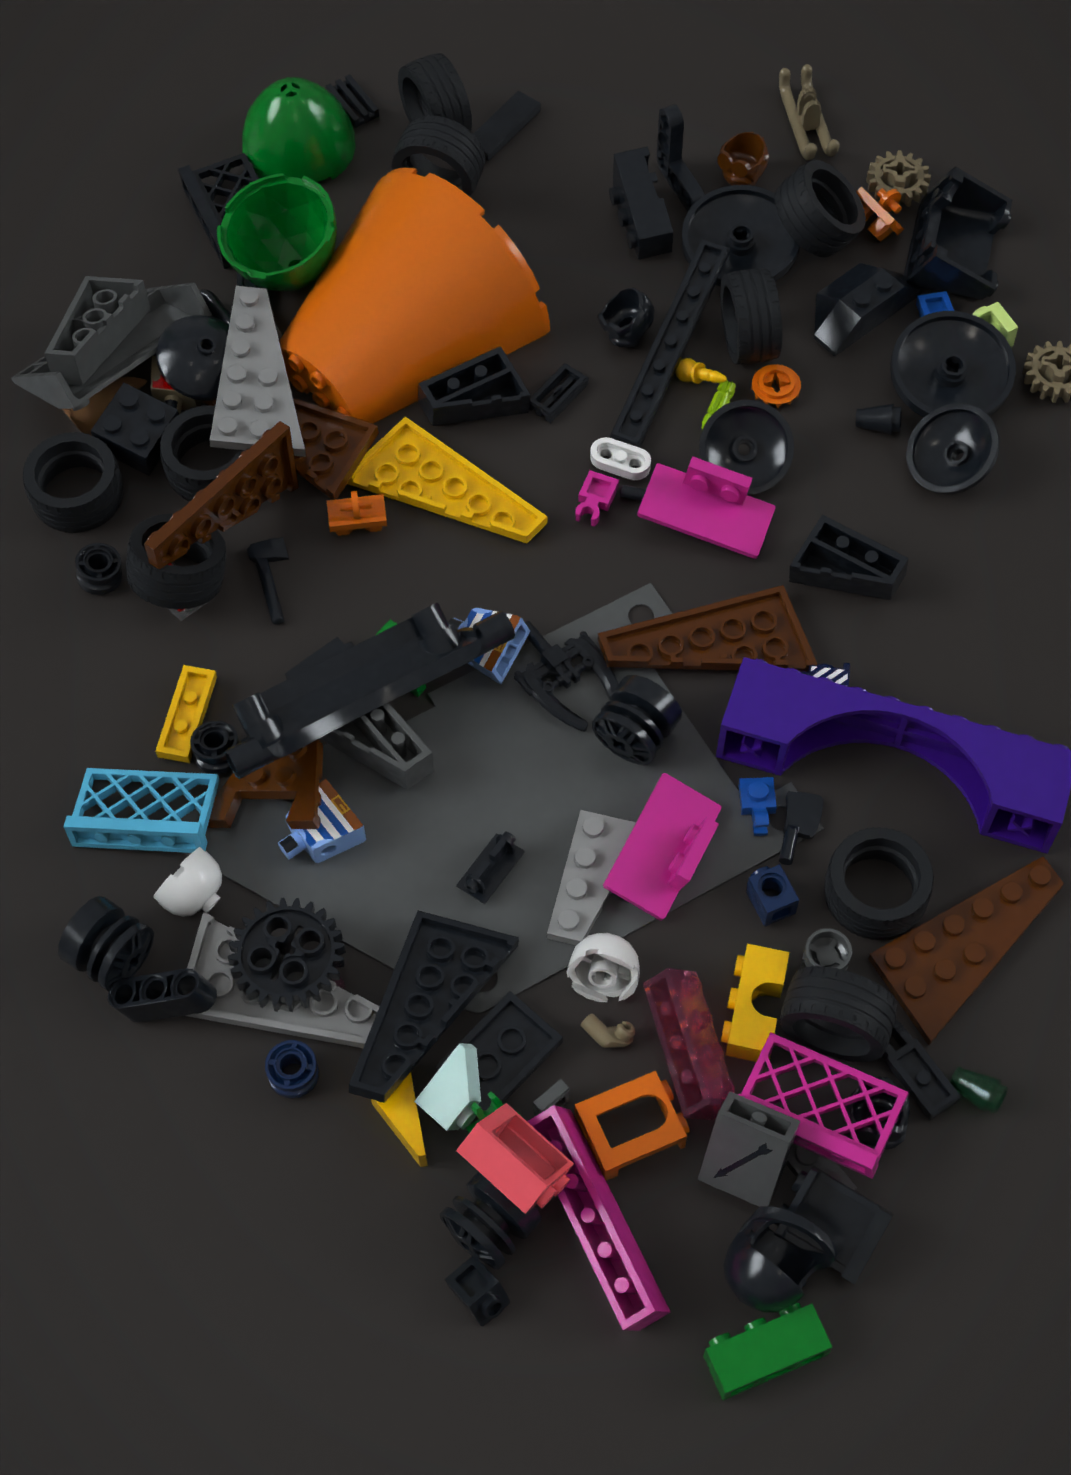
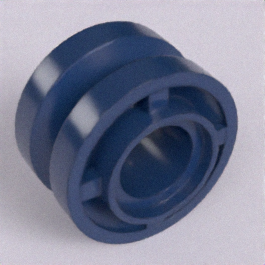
M297 1040L283 1041L274 1046L266 1057V1075L271 1087L280 1096L299 1098L308 1094L316 1086L319 1078V1067L314 1052L307 1044ZM290 1064L301 1065L300 1070L296 1074L287 1075L283 1073L284 1069Z

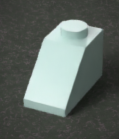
M459 1043L414 1101L446 1131L459 1130L460 1128L465 1129L476 1117L471 1109V1104L474 1102L479 1104L481 1102L477 1048L472 1044Z

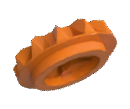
M778 364L767 365L754 374L751 390L755 393V399H761L765 404H775L779 408L781 404L786 403L790 405L793 399L798 398L801 381L797 373L787 366ZM774 380H776L780 388L779 392L774 391L772 387Z

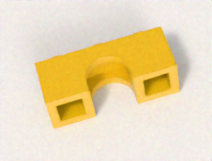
M747 943L745 956L737 955L734 976L740 977L738 988L731 987L727 1006L728 1009H733L734 1013L732 1022L724 1021L720 1041L727 1043L725 1056L757 1062L770 1032L775 1034L777 1018L764 1016L757 1012L752 1001L764 995L781 997L790 952Z

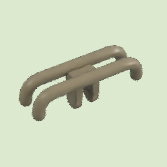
M809 64L803 65L801 69L802 91H800L797 106L790 86V70L782 68L779 72L781 98L800 153L807 161L815 158L817 146L814 143H809L805 131L816 129L822 149L828 157H834L839 150V142L836 139H831L821 111V104L817 100V93L812 83L813 70Z

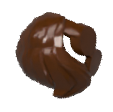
M753 131L738 133L731 137L721 146L717 157L722 174L731 185L754 186L767 168L769 161L764 137Z

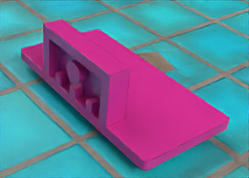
M692 456L686 473L660 463L656 464L637 516L757 559L775 511V505L747 495L753 478Z
M663 773L606 877L603 887L662 921L667 916L678 892L690 882L719 825L715 820L721 811V805L667 773Z

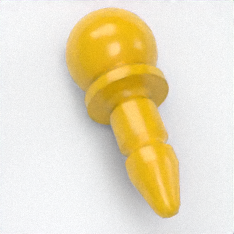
M691 358L682 359L675 371L677 378L683 382L700 384L702 381H711L712 383L727 381V377L719 371L707 369L704 363L696 362Z

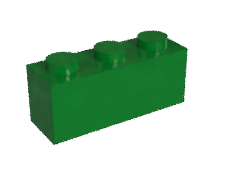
M795 1303L780 1311L781 1317L769 1322L765 1318H759L745 1325V1332L731 1337L728 1332L708 1342L710 1347L705 1349L703 1357L722 1400H726L829 1355L833 1347L812 1303L804 1307L800 1303Z

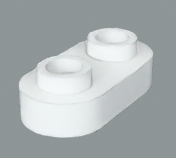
M608 437L597 439L591 446V462L600 470L630 480H641L650 472L651 457L642 448Z

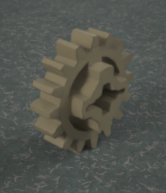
M898 150L897 155L893 156L891 152L887 151L885 158L878 155L876 156L875 163L871 162L866 177V183L869 184L868 192H875L874 199L878 200L880 198L877 196V192L883 188L886 192L891 189H897L901 193V200L898 204L900 205V203L904 202L907 207H910L912 200L919 203L922 195L925 196L931 180V175L928 174L929 166H922V158L912 159L913 153L911 152L907 156H903L902 151Z
M1047 341L1045 342L1044 349L1036 345L1033 353H1028L1022 374H1025L1024 384H1032L1031 393L1041 392L1040 399L1042 400L1046 396H1051L1052 403H1056L1058 397H1062L1065 403L1069 402L1071 396V344L1065 348L1062 341H1058L1056 346H1052Z

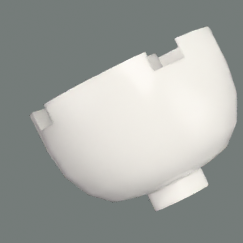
M199 847L180 864L181 867L173 875H169L153 896L159 905L174 915L182 917L192 916L201 909L207 913L221 898L216 894L222 884V872L219 864L207 851L205 852Z
M610 933L589 935L577 944L567 969V977H570L572 980V988L585 998L597 1002H608L606 996H619V1001L627 999L635 992L640 975L639 959L635 949L622 937Z

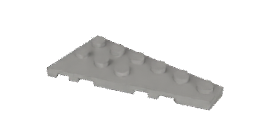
M236 286L210 435V447L235 450L249 449L261 438L266 430L273 428L281 421L290 427L294 456L306 457L267 289Z
M203 912L187 969L195 970L209 981L217 990V998L214 1005L206 1012L185 1016L364 1048L380 1006L358 994L353 995L329 979L332 991L328 992L321 988L319 990L321 1001H316L312 996L308 997V1008L306 1009L301 1005L300 1001L295 1002L293 1012L289 1011L287 1003H282L278 1012L274 1011L272 1001H269L264 1008H261L258 1002L259 995L249 1001L246 995L247 989L242 991L238 989L236 984L238 979H233L230 971L234 966L229 964L228 955L234 952L230 950L229 942L239 941L234 934L235 928L227 927L216 921L213 916ZM266 958L260 959L254 966L259 968L269 965L271 960ZM279 971L276 974V976L273 979H271L272 981L277 980L279 976ZM292 972L288 975L287 980L297 981L303 976V973Z

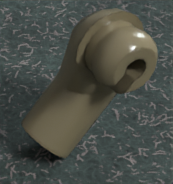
M593 1013L588 1015L581 1023V1027L603 1048L626 1047L633 1042L636 1032L635 1027L627 1021H622L617 1026L607 1027Z

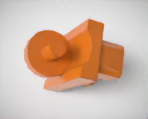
M862 186L856 191L865 210V221L874 212L879 216L867 229L880 242L890 235L892 231L899 235L904 230L888 213L893 211L895 214H898L902 210V207L898 204L901 200V193L897 189H891L887 192L883 188L877 192V196L880 198L879 202Z
M351 491V498L326 500L330 532H336L338 536L349 535L354 529L363 528L369 532L381 531L383 526H387L384 494L358 497L357 491Z

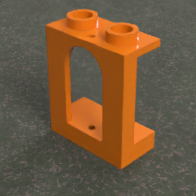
M656 1070L575 1104L574 1116L606 1181L617 1177L618 1169L678 1144L680 1149L685 1148L686 1134L690 1133L688 1123L682 1112L676 1114L671 1103L674 1100L670 1085L666 1079L660 1080ZM642 1097H656L665 1116V1123L656 1130L611 1148L597 1116Z

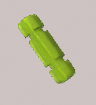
M727 380L719 383L718 391L715 392L708 407V413L703 418L702 430L713 413L730 403L735 393L736 385L734 382Z

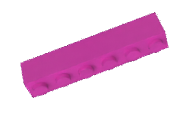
M553 1105L527 1121L574 1163L566 1174L570 1181L558 1194V1197L622 1330L640 1331L671 1313L572 1111Z

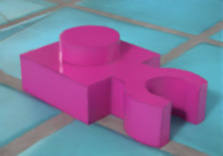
M590 470L578 494V502L581 503L576 507L575 520L579 522L582 515L591 514V526L595 527L600 518L599 509L609 510L619 488V479Z

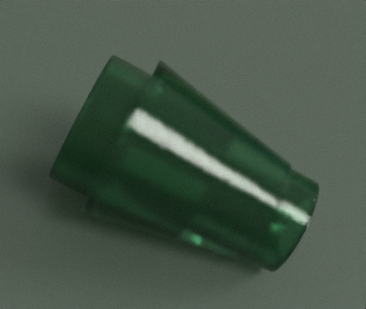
M960 1066L956 1069L950 1081L957 1092L984 1113L988 1110L995 1114L1001 1107L1008 1091V1087L1002 1085L1000 1079L964 1069Z

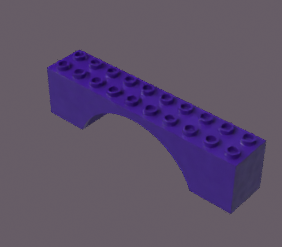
M743 657L721 723L716 751L717 758L781 776L790 766L803 757L827 747L848 743H872L895 747L914 754L932 764L957 786L973 811L981 835L1048 854L1063 824L1071 790V750L1067 746L1061 744L1052 745L1038 741L1030 735H1017L1003 731L994 725H982L968 721L959 715L950 716L936 712L927 706H915L901 702L892 696L876 695L867 692L861 687H848L835 683L829 678H817L803 674L794 668H781L771 665L762 659Z

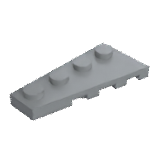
M580 810L549 924L547 939L577 945L588 936L602 911L609 894L612 893L603 887V883L636 822Z

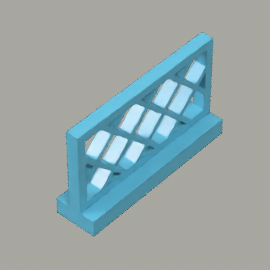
M87 768L72 816H66L63 827L72 847L192 853L201 847L206 851L208 842L205 835L220 779L218 774ZM94 780H108L111 783L96 794L92 790ZM132 781L141 782L144 785L130 795L123 790V787ZM164 783H173L176 786L175 789L162 797L155 790ZM197 785H208L207 791L195 799L188 792ZM118 791L123 799L107 808L102 800ZM151 793L156 801L140 809L135 802ZM183 794L189 802L173 811L168 803ZM96 804L102 810L95 817L83 816L86 810ZM128 806L135 811V814L129 818H116L114 816ZM162 807L169 814L162 820H149L147 818ZM194 809L200 813L198 822H186L180 819Z

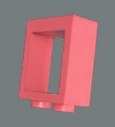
M507 1103L479 1121L456 1150L525 1214L536 1205L542 1209L553 1196L556 1197L569 1183L570 1179L566 1174L574 1165L570 1159Z

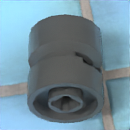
M831 928L820 929L812 933L807 939L800 969L810 966H825L847 971L852 955L851 943L843 933Z

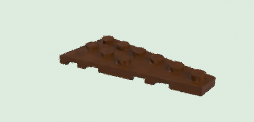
M293 398L306 457L294 456L296 472L332 500L338 499L379 434L378 426ZM216 400L202 401L207 406L216 405Z
M279 421L273 428L266 430L253 446L244 450L239 458L227 469L222 470L216 479L205 489L198 491L194 498L181 510L176 511L165 525L158 531L151 533L144 543L149 563L159 570L187 554L191 544L197 541L204 544L211 539L210 533L217 529L224 532L257 513L261 504L265 501L274 503L279 500L281 495L279 493L287 489L292 492L298 489L290 427Z
M784 585L598 633L597 639L607 667L739 670L743 657L762 659L771 665L781 668H794L800 672H817L818 669L817 661ZM811 666L817 667L813 671H811Z
M1044 856L870 953L869 961L929 1046L946 1024L957 1014L967 999L973 995L1004 958L1010 948L1021 938L1031 923L1062 889L1063 881Z

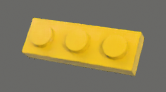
M183 665L155 750L158 758L190 763L193 755L190 739L195 729L203 723L217 679L215 670Z

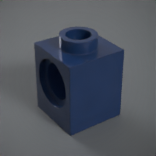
M781 865L772 868L765 866L751 874L748 878L746 893L764 927L796 914L799 898ZM773 889L779 895L770 897L764 894L763 890Z

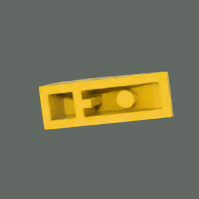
M410 1072L385 1103L372 1099L371 1102L418 1165L424 1167L428 1166L417 1104L414 1102L416 1097Z

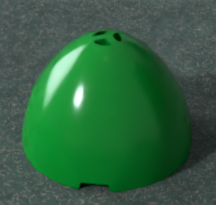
M299 77L283 78L265 88L248 109L242 132V153H245L258 179L284 173L287 177L301 179L303 176H306L315 182L329 177L333 180L348 167L353 159L356 148L354 130L341 103L324 87Z
M284 173L260 178L238 191L226 204V213L221 226L218 225L217 227L218 245L228 263L238 274L254 285L272 291L289 292L313 283L328 265L334 255L337 243L336 215L328 193L320 184L309 177L303 176L302 179L287 177Z

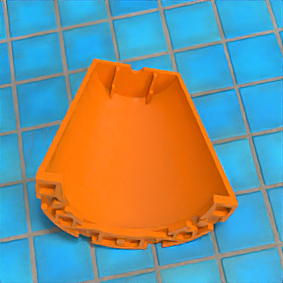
M416 168L394 169L377 182L336 248L328 265L318 277L279 340L288 380L297 391L305 392L306 394L309 392L313 393L312 398L318 406L374 424L418 401L419 383L500 346L505 354L508 355L550 332L547 306L542 301L539 302L535 294L540 289L539 284L514 242L499 224L495 228L490 226L482 217L485 214V210L470 196L435 174L429 173L423 177L417 174Z

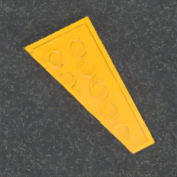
M406 416L367 451L347 483L379 495L384 494L385 497L526 544L548 523L547 516Z

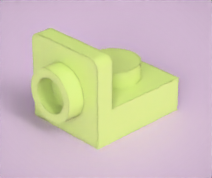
M999 302L989 306H982L972 314L984 319L998 329L1006 338L1010 347L1014 345L1018 326Z

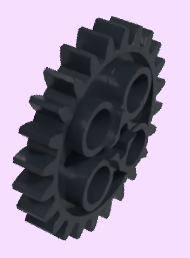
M281 898L280 905L277 908H274L273 904L267 901L266 912L262 913L255 907L253 908L254 920L247 917L242 918L245 930L234 929L235 937L239 941L229 942L230 950L234 952L228 955L229 964L234 966L230 969L233 979H238L236 984L240 991L247 989L246 995L249 1001L259 995L258 1002L261 1008H264L269 1001H272L274 1011L278 1012L281 1004L287 1003L289 1011L293 1012L295 1002L300 1001L301 1005L306 1009L308 1008V997L312 996L316 1001L320 1002L319 990L322 988L325 991L331 992L332 986L329 979L340 980L341 978L336 968L345 967L344 957L340 956L346 953L344 943H340L343 939L341 930H335L337 926L334 918L326 920L327 914L324 908L314 913L315 908L311 901L305 908H301L299 898L295 899L292 906H287L285 898ZM278 928L287 930L284 935L279 937L271 935ZM302 928V930L299 931L296 937H294V934L297 931V929ZM310 941L320 943L317 946V948L313 950H306L303 948V946ZM266 958L271 960L269 965L259 968L254 966L260 959ZM279 971V976L277 980L272 981L271 979H273ZM292 972L303 973V976L297 981L287 980L288 975Z

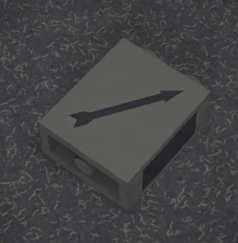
M730 1091L717 1114L697 1180L759 1207L769 1206L779 1187L800 1121Z

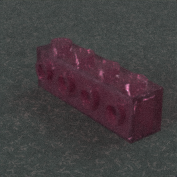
M667 968L643 983L683 1117L713 1120L717 1117L729 1092L735 1093V1086L729 1076L724 1060V1052L718 1042L713 1026V1017L708 1010L702 991L703 986L697 976V972Z

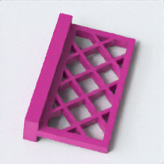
M770 1032L742 1093L738 1095L799 1120L800 1124L793 1144L873 1179L879 1166L880 1157L908 1097V1091ZM776 1045L789 1051L793 1063L773 1069L769 1056L774 1046ZM796 1054L804 1057V1059L798 1060ZM814 1062L822 1065L827 1078L807 1084L801 1067ZM766 1064L769 1071L762 1073ZM796 1069L803 1086L782 1093L776 1076ZM830 1069L838 1072V1074L832 1075ZM848 1077L858 1081L862 1093L842 1099L835 1082ZM772 1078L778 1093L777 1096L765 1100L751 1095L758 1082ZM831 1084L837 1102L817 1108L810 1091ZM864 1084L873 1087V1089L866 1090ZM883 1092L897 1098L892 1110L878 1115L870 1097ZM806 1093L812 1111L800 1115L790 1112L785 1100ZM865 1099L872 1117L852 1124L845 1106ZM781 1102L783 1108L778 1107L774 1104ZM840 1108L847 1126L834 1131L824 1127L820 1115ZM815 1117L817 1123H814L808 1119ZM888 1119L883 1129L880 1121ZM875 1123L880 1135L875 1149L860 1143L854 1130ZM850 1132L852 1139L844 1136L843 1134Z

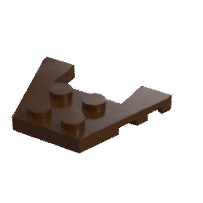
M317 739L241 779H238L233 773L216 794L207 828H231L243 799H294L286 819L291 829H319L320 817L318 816V806L321 805L319 780L322 779L323 744L320 740Z

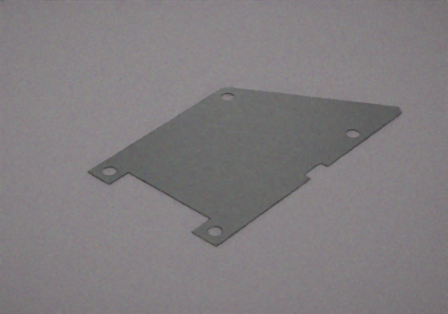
M649 583L543 637L551 646L558 644L560 648L566 646L564 643L568 639H578L580 632L585 631L601 650L597 640L598 633L631 625L628 614L632 608L646 606L652 610L654 618L673 613L654 586ZM530 642L521 647L502 684L495 682L476 669L428 693L435 707L405 722L431 750L434 772L408 790L328 743L323 745L322 779L319 780V783L327 779L364 825L366 841L320 863H315L305 850L288 860L281 851L278 842L291 834L286 822V815L290 811L293 802H287L283 799H243L231 828H207L205 836L208 842L206 851L219 864L224 877L277 906L280 905L281 898H285L287 906H292L295 899L299 898L301 908H305L310 901L314 904V913L324 908L327 914L326 920L334 918L337 926L335 930H341L342 942L393 970L417 910L519 937L518 947L496 971L498 980L495 987L486 992L479 991L465 1008L468 1012L479 1014L494 1008L509 991L514 995H518L568 968L576 945L547 939V932L580 810L636 822L663 773H667L721 805V811L715 820L719 825L690 882L678 892L668 913L779 854L784 833L772 827L769 822V827H767L768 835L754 836L752 814L741 815L738 789L683 710L681 720L672 733L664 738L663 746L656 751V756L647 765H638L622 759L606 748L596 737L592 729V721L610 699L593 669L591 671H582L580 681L574 683L571 680L569 688L566 689L564 686H558L552 693L563 705L588 722L587 730L585 732L580 731L554 717L532 695L529 696L514 679L516 671L522 673L526 671L527 664L533 662L536 665L541 660V654ZM578 656L571 660L570 664L578 666L582 663L583 659ZM611 667L618 684L627 675H638L659 684L671 694L654 668ZM548 674L547 676L543 677L541 680H542L543 682H545V681H551V682H552V681L554 680L555 676H554V675L551 676L550 674ZM792 782L775 790L777 808H786V795L788 791L798 792ZM195 809L180 819L186 822H198L200 813ZM819 823L816 833L824 830L821 823ZM507 831L516 838L513 844L523 849L525 853L487 903L483 904L456 887V885L495 834L503 835ZM798 837L797 844L805 839ZM611 893L605 901L602 911L588 936L596 933H610L623 938L657 919L616 894Z

